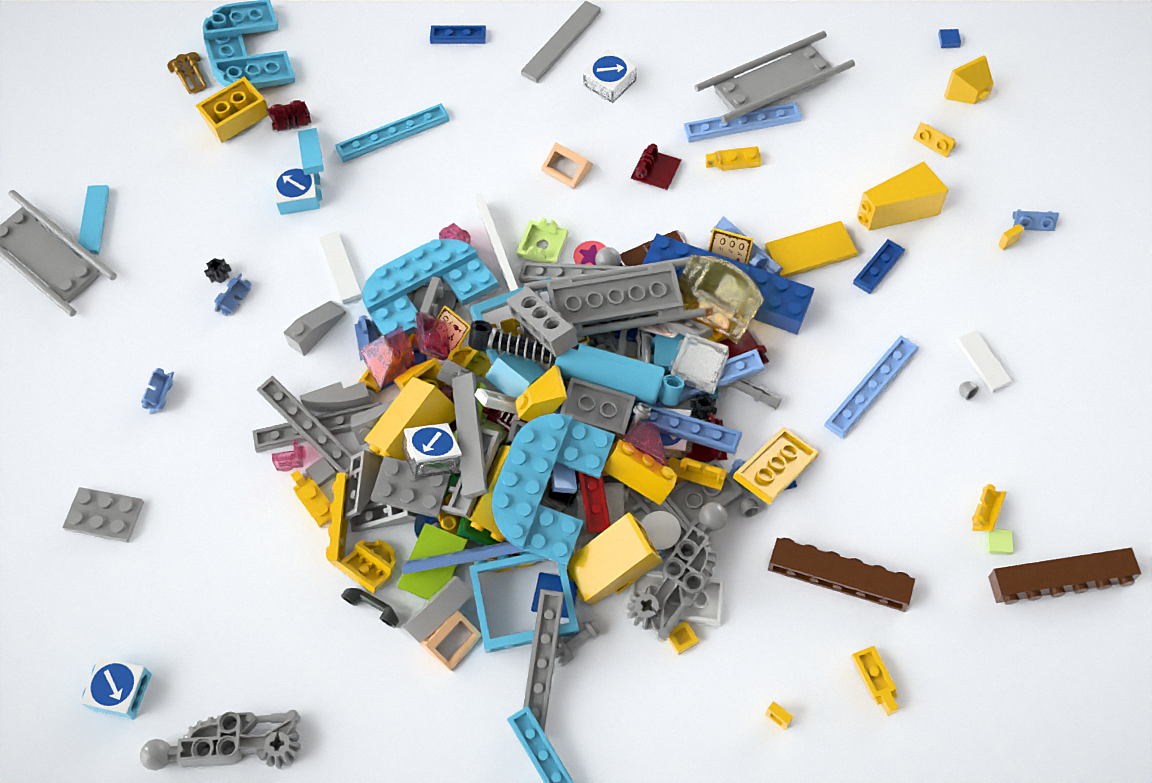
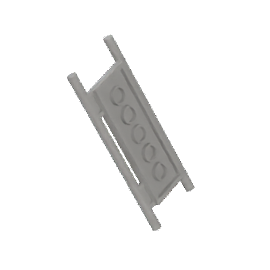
M823 30L694 85V89L696 92L714 86L715 93L731 110V112L721 116V121L726 123L855 67V62L851 59L832 67L811 45L827 37L826 32ZM788 53H791V55H788V56H786V57H784V58H781V59H779V60H776V61H774V62H772V63H769V64H767V65H765V66H762V67H760V68H758V69H755V70H753V71H751V72H748V73H746V74H744V75H741V76H739V77H737V78L734 77V76H737V75H739V74H741V73H744V72H746V71H749V70H751V69H753V68H756V67H758V66H760V65H763V64H765V63H767V62H770V61H772V60H774V59H777V58H779V57H781V56H784V55H786V54H788Z
M14 189L10 190L8 195L22 207L0 225V257L70 317L75 316L77 311L68 303L100 276L99 272H102L112 281L116 279L117 274ZM38 220L42 224H44L48 229H50L53 233H55L59 238H61L65 243H67L71 248H73L77 253H79L82 256V258L77 256L73 251H71L67 246H65L61 241H59L55 236H53L49 231H47L43 226H41L38 223Z
M692 257L524 284V288L528 286L532 291L548 290L550 304L556 313L560 312L567 323L571 322L578 332L576 337L706 315L704 307L685 311L683 309L684 304L675 268L693 265ZM658 313V315L582 328V325Z

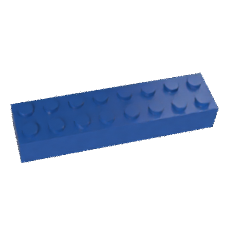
M656 233L642 265L692 257L693 265L675 268L681 294L712 305L717 303L734 313L798 335L815 288Z

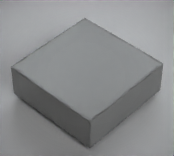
M324 457L305 469L306 473L315 481L319 488L337 474Z

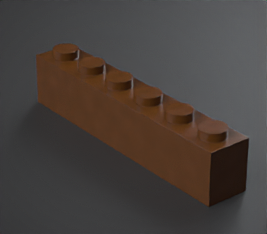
M785 537L776 538L767 570L905 612L910 604L915 578L910 577L907 573L888 571L881 565H868L860 559L841 557L840 554L834 551H821L813 545H801Z
M1130 547L995 568L988 576L996 603L1005 602L1006 605L1019 602L1021 599L1028 598V601H1035L1047 595L1055 598L1072 591L1075 594H1081L1091 588L1105 590L1117 584H1120L1121 587H1126L1134 584L1135 580L1142 573L1133 549Z

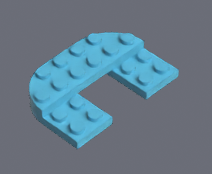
M270 0L226 4L212 11L213 14L209 18H205L203 23L204 45L212 73L221 85L227 87L244 76L257 91L258 88L295 83V76L287 51L249 56L246 52L241 34L278 30V23Z
M433 239L377 268L369 277L364 286L363 301L371 320L388 345L426 326L425 320L406 294L430 282L432 276H441L462 306L499 287L498 281L481 261L477 251L471 245L455 239Z
M564 414L543 415L524 425L511 444L492 496L494 520L505 539L517 548L567 566L583 525V520L539 504L555 463L599 479L615 434L572 419V416Z

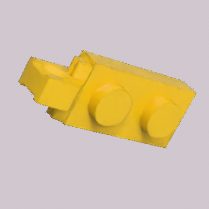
M758 146L719 150L706 154L705 164L706 168L717 167L722 171L761 166V157Z
M298 470L290 474L296 483V486L293 487L295 495L317 525L321 528L332 520L330 512L331 503L315 481L310 477L304 479Z
M873 645L853 653L851 658L873 701L875 700L877 706L882 704L887 716L897 713L899 707L894 700L898 697L896 693L897 688L875 646Z

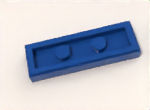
M431 25L430 44H486V25Z
M887 239L856 276L853 284L871 294L901 258L905 249Z

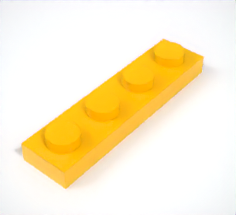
M337 473L336 481H333L332 485L334 502L330 506L332 524L328 526L330 544L326 548V558L334 567H339V562L345 557L348 520L344 519L349 479L346 473Z

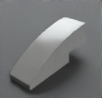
M340 381L299 396L302 404L308 410L317 412H336L372 403L364 381L343 388Z
M453 576L438 593L435 592L403 628L416 641L421 643L451 617L474 592L457 576Z

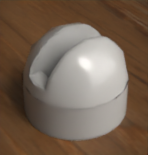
M971 381L963 382L959 386V393L966 400L972 399L979 390V387Z
M745 498L740 503V511L745 518L756 515L760 510L757 502L752 498Z

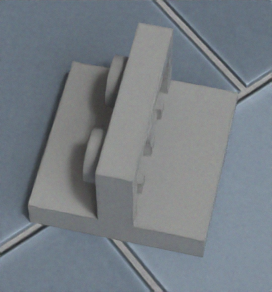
M432 276L429 286L423 285L417 289L412 304L425 320V327L431 328L444 306H447L453 312L455 311L458 299L452 291L444 290L440 278Z

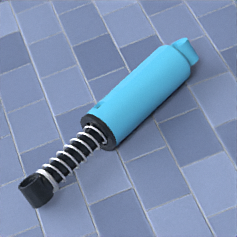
M476 320L471 323L468 345L474 350L484 351L488 349L494 351L498 349L500 354L505 351L508 356L515 354L516 358L523 356L525 361L529 358L532 359L533 363L540 361L542 366L547 363L550 366L549 369L557 365L563 380L570 381L571 377L636 396V401L655 405L657 397L660 402L670 406L677 405L680 401L684 381L676 375L664 376L665 369L663 367L580 343L556 358L543 344L537 343V339L533 342L529 341L528 337L526 339L520 338V334L518 337L512 336L511 332L509 335L503 333V330L498 332V328H493L489 322L483 320Z

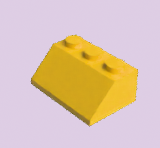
M245 76L195 105L211 132L221 143L268 116L266 111L268 107L265 99Z
M620 439L612 444L603 471L658 505H661L671 492L677 479V474L671 468L662 466L650 455L641 453L632 444Z

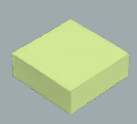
M994 529L993 531H987V553L1011 555L1013 553L1012 530Z

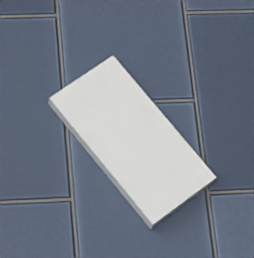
M650 570L630 585L629 597L630 595L637 596L638 589L642 590L643 594L646 593L647 587L657 589L664 580L663 572ZM709 578V582L702 590V593L694 604L684 611L679 618V622L687 621V623L720 627L725 580ZM691 580L687 582L689 588H699V584L696 581ZM677 589L665 604L664 620H668L681 604ZM647 605L646 607H643L642 611L646 612L647 610H650L651 606Z

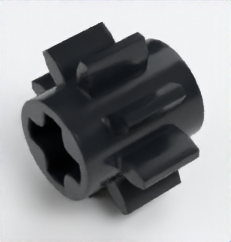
M214 258L206 263L208 269L204 270L206 277H209L211 283L218 282L221 284L230 278L227 272L232 271L224 258L221 260Z
M708 393L702 396L697 394L696 401H691L690 407L693 408L691 415H696L700 420L708 419V415L716 414L717 408L714 407L716 399L712 400Z

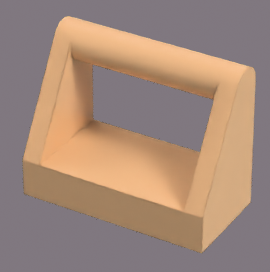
M555 142L541 170L575 189L590 172L594 164ZM561 155L580 165L573 179L551 167Z
M457 610L438 629L422 641L420 645L451 672L479 641L482 634ZM460 623L472 634L447 661L435 648Z

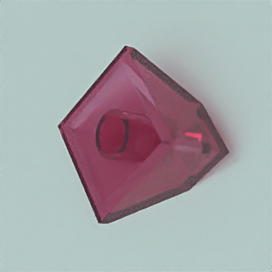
M420 311L416 312L414 339L418 350L425 355L446 361L450 354L447 322Z
M402 326L358 350L379 388L391 383L409 368L416 366L412 344Z
M639 420L624 436V441L632 444L641 453L650 455L662 466L669 467L660 432L657 430L658 426L649 421L643 423Z

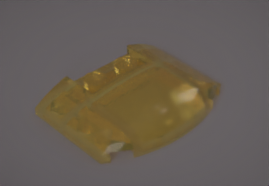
M693 254L678 279L684 304L683 309L691 310L704 307L706 315L696 318L736 344L740 342L765 300L755 282L743 270L715 256Z

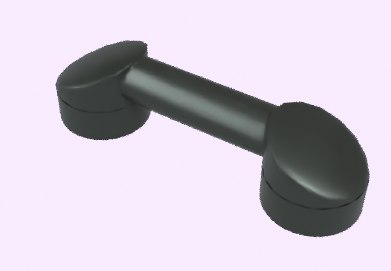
M347 588L341 594V598L353 606H357L359 601L362 600L382 611L383 613L379 619L388 626L395 628L399 623L395 611L389 604L364 590Z

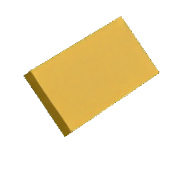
M842 221L765 243L768 255L783 268L778 276L784 278L857 257L858 254Z
M783 427L734 473L733 479L770 505L818 457L819 452Z

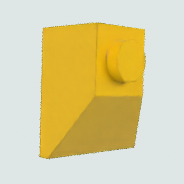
M983 55L952 70L944 97L948 100L975 104L988 99L994 82L987 57Z
M437 358L413 366L394 379L401 391L411 378L414 377L436 386L449 400L454 397L453 387L436 378L442 368Z
M554 365L517 398L515 404L519 419L530 422L537 417L553 414L566 400L567 395L559 366Z

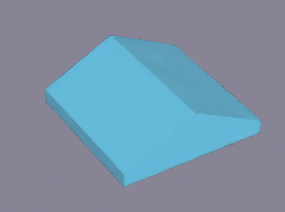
M505 352L496 359L486 374L485 379L503 394L518 398L546 371L536 363H533L530 358L525 361L523 356L516 358L515 354L508 356L507 352Z

